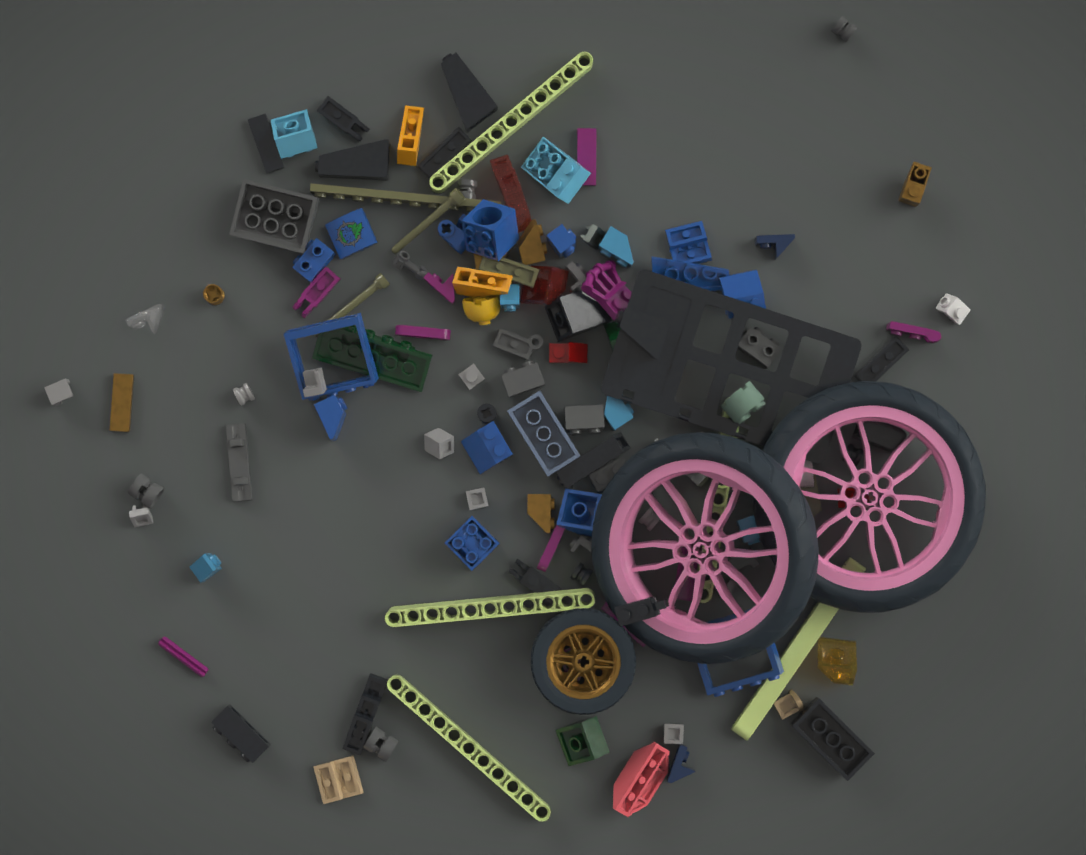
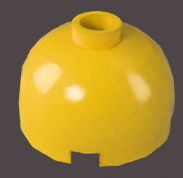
M499 295L467 297L462 301L467 318L473 322H479V325L490 324V320L496 318L501 309Z

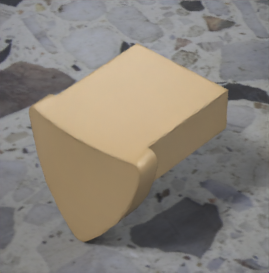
M793 690L788 691L787 695L774 702V706L782 720L804 709L801 699Z

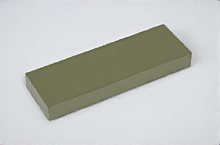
M484 256L478 269L512 275L513 282L531 288L534 287L539 272L537 268L504 257L496 261Z

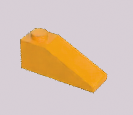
M405 105L397 148V164L416 166L424 115L423 107Z
M457 267L452 284L458 295L470 297L508 294L513 277L512 275Z

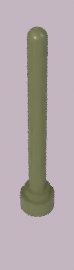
M455 188L450 192L449 199L392 247V252L394 254L398 253L453 205H460L466 200L464 195Z
M379 273L371 286L328 320L344 317L375 291L387 288L390 283L382 273Z

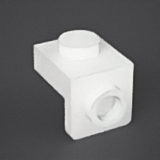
M945 294L936 306L938 311L947 315L958 325L962 323L970 312V309L958 297L950 294Z

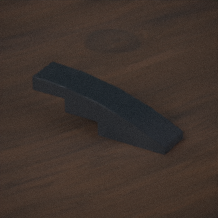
M370 673L342 749L361 755L388 679Z

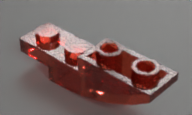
M508 154L490 160V165L503 196V202L505 206L515 209L518 233L525 231L532 219L515 169L512 167Z

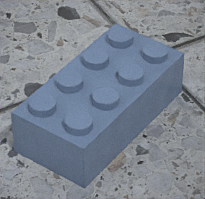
M540 391L507 410V413L547 477L580 457V454Z

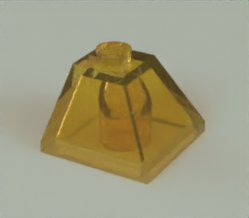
M819 637L817 640L818 669L833 683L853 685L857 672L856 641Z

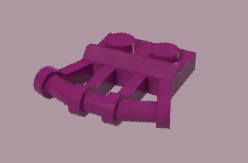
M608 260L604 264H595L586 273V280L582 284L581 290L598 301L611 318L615 320L617 312L622 311V308H627L632 292L625 286L627 282L620 280L615 270L616 263L613 260Z

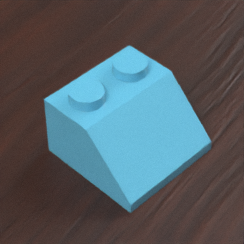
M307 109L271 119L274 140L281 159L292 157L302 152H310L318 148Z

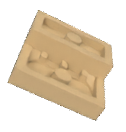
M354 755L314 766L323 804L364 793Z

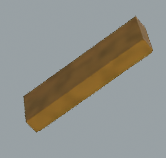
M114 373L110 431L130 432L133 374Z

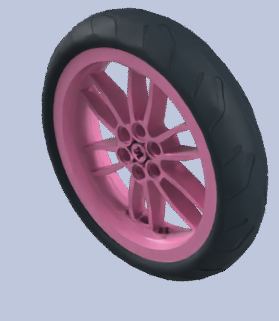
M876 381L851 382L825 389L800 403L777 425L762 450L781 464L798 486H800L802 475L805 472L826 477L841 485L839 494H817L801 490L805 496L817 499L842 500L845 502V508L825 521L816 530L817 538L830 525L846 516L851 520L835 545L824 556L818 555L816 581L810 597L820 603L841 610L863 613H882L910 606L936 593L948 583L963 567L976 546L983 524L986 503V484L977 451L958 421L940 404L916 390L893 383ZM864 421L888 423L909 432V436L891 453L877 474L872 472L870 446L863 426ZM855 422L858 425L864 450V468L856 469L849 457L840 431L841 426ZM833 430L836 433L841 454L852 474V479L849 482L826 472L804 467L808 451L816 442ZM914 438L919 439L927 447L926 452L908 469L894 478L887 473L897 456ZM930 455H933L944 482L941 501L920 495L895 494L893 487L912 474ZM862 473H866L869 477L865 484L859 482V475ZM880 478L887 479L888 483L885 488H879L878 481ZM848 487H853L855 490V494L851 498H847L845 495V490ZM871 492V495L874 496L873 500L867 502V499L864 498L865 494ZM890 496L893 499V504L890 507H885L883 500ZM753 497L756 526L771 525L766 512ZM919 500L937 504L938 510L935 521L929 522L914 518L898 510L899 501ZM853 506H859L860 514L854 517L851 515L850 510ZM872 511L879 512L878 520H870L869 515ZM891 512L914 523L934 527L930 543L916 557L905 564L902 561L897 540L886 520V515ZM860 521L866 522L868 548L875 568L873 573L855 572L829 562L831 556L847 541ZM882 525L890 539L898 564L896 568L887 571L880 570L874 545V526ZM774 532L758 533L765 549L777 548ZM769 555L770 559L776 566L777 556Z
M698 432L673 435L656 441L632 456L617 471L605 488L597 506L593 521L591 554L597 582L609 608L615 616L614 608L616 606L648 597L653 598L638 571L655 570L678 562L682 563L684 570L671 591L668 600L669 606L661 609V614L656 617L624 626L648 647L663 655L699 664H720L737 661L763 651L783 637L803 612L815 585L819 547L815 520L810 506L799 486L781 464L759 448L732 436ZM693 473H700L713 479L704 501L701 524L697 522L686 500L673 486L670 479ZM720 482L723 485L732 487L733 492L726 509L717 521L712 519L714 497ZM663 485L677 504L686 525L683 526L669 515L653 496L652 492L659 486ZM740 491L752 495L766 512L771 525L752 527L726 535L722 528L735 508ZM645 500L658 517L679 536V541L651 540L637 543L632 542L634 523ZM707 526L713 529V535L707 533ZM689 528L694 531V538L689 536ZM769 531L775 534L777 548L763 550L734 548L733 540L745 535ZM719 542L725 544V551L719 548ZM704 545V549H706V551L703 552V548H701L700 546ZM647 547L672 549L673 558L657 563L636 565L633 549ZM682 547L687 548L688 555L682 553ZM768 555L777 556L773 579L762 598L748 579L728 561V557L753 558ZM712 560H716L719 563L718 569L713 567ZM694 562L700 565V571L694 568ZM721 572L726 573L736 581L756 604L747 613L742 610L729 592ZM706 574L710 576L721 598L737 618L720 623H706L694 617L702 598ZM688 577L695 578L694 593L687 614L682 610L675 609L676 606L674 605L682 586Z

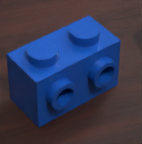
M563 224L547 234L546 241L559 258L563 256L567 258L575 252L576 236L571 229L566 230Z
M316 238L314 241H309L306 251L302 256L299 254L295 258L292 268L311 283L336 254Z

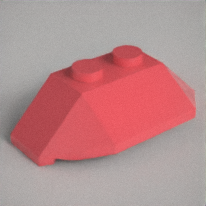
M653 742L633 752L613 786L614 810L629 817L632 813L641 810L649 804L668 774L669 750Z

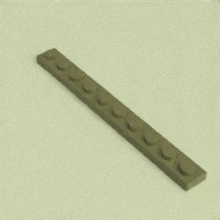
M310 184V192L314 194V197L326 198L327 195L333 196V199L345 200V197H348L356 202H364V199H368L372 203L377 204L389 201L391 205L400 206L402 203H409L411 207L428 205V208L438 209L449 199L448 196ZM465 198L466 200L460 205H453L448 210L458 211L459 208L466 209V212H471L482 200ZM491 201L494 203L501 204L500 201Z

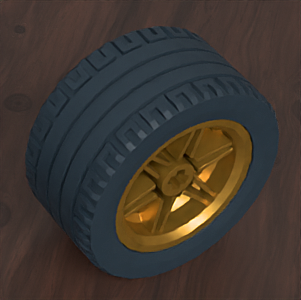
M578 608L563 611L544 624L534 640L530 663L534 682L546 700L568 713L589 715L609 709L625 695L634 679L636 654L629 634L623 626L619 625L617 620L596 609ZM583 638L589 639L587 645L581 643ZM567 645L571 647L569 653L564 652V647ZM599 649L604 650V656L599 657L597 651ZM586 656V660H589V662L585 663L582 667L580 666L581 663H578V659ZM563 665H567L569 667L568 672H563L561 670ZM596 669L602 670L601 676L595 675ZM582 676L585 679L583 684L577 682L578 677Z

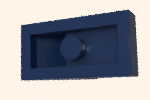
M795 234L756 236L755 246H760V249H769L771 245H774L776 260L795 239Z
M678 745L666 779L667 782L673 783L696 772L694 769L682 765L683 762L686 763L689 756L687 746Z

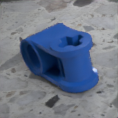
M449 220L441 221L438 225L439 235L454 250L462 254L466 250L463 230ZM449 225L451 232L442 233V226L447 227Z

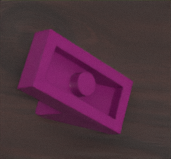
M428 272L424 276V280L452 305L455 303V289L452 284L454 274L444 284H441L443 280L437 274L431 275Z

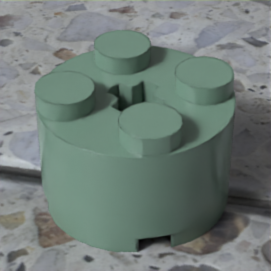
M750 381L745 384L746 386L739 388L725 400V403L720 405L735 424L738 423L740 425L751 417L749 414L751 411H758L766 404L764 402L765 398Z

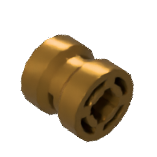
M210 284L205 287L203 296L210 304L219 305L223 302L225 293L218 285Z

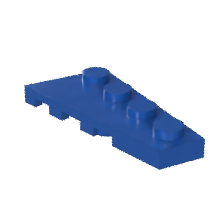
M651 256L652 272L710 291L721 290L719 277L729 276L728 269Z

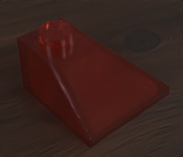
M531 266L539 269L533 288L523 285L520 303L550 305L566 290L569 271L553 266Z

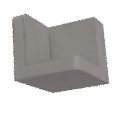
M322 367L303 372L306 385L303 389L304 397L324 394L327 388Z
M65 378L44 387L51 405L58 406L62 404V401L73 397L69 386V379Z
M440 428L424 434L425 451L438 459L454 453V436Z

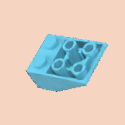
M542 137L521 166L523 170L552 194L568 204L591 174L545 137Z

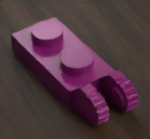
M325 266L303 291L301 297L292 308L296 311L307 300L311 304L301 315L303 318H306L341 279Z
M893 321L887 323L886 330L891 331L890 334L895 336L907 334L909 338L921 340L922 337L928 343L938 342L942 338L940 332L928 328Z

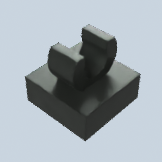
M594 224L591 226L586 225L585 228L588 232L586 236L581 234L580 237L591 248L597 250L606 233Z

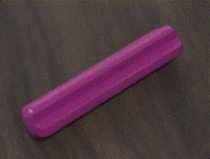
M167 637L161 638L158 643L160 647L200 677H204L209 669Z

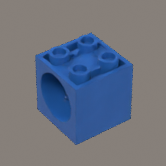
M483 199L462 220L466 250L468 252L499 261L519 240L514 208Z
M473 516L445 542L471 571L500 544Z

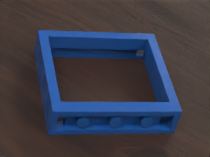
M361 313L290 329L284 333L302 400L314 401L322 395L331 397L345 390V393L355 391L356 387L360 386L368 388L369 386H374V383L379 379ZM356 325L369 375L326 385L327 390L324 394L304 397L303 389L306 385L303 372L305 370L296 339Z
M731 614L707 621L706 623L725 622L735 619L737 616ZM775 643L766 648L773 670L719 686H713L707 664L697 663L707 695L714 694V697L725 694V690L732 689V692L743 689V685L749 683L750 686L761 684L763 679L768 678L769 681L779 679V675L784 670Z

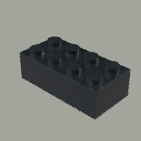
M818 697L790 723L847 781L875 754Z

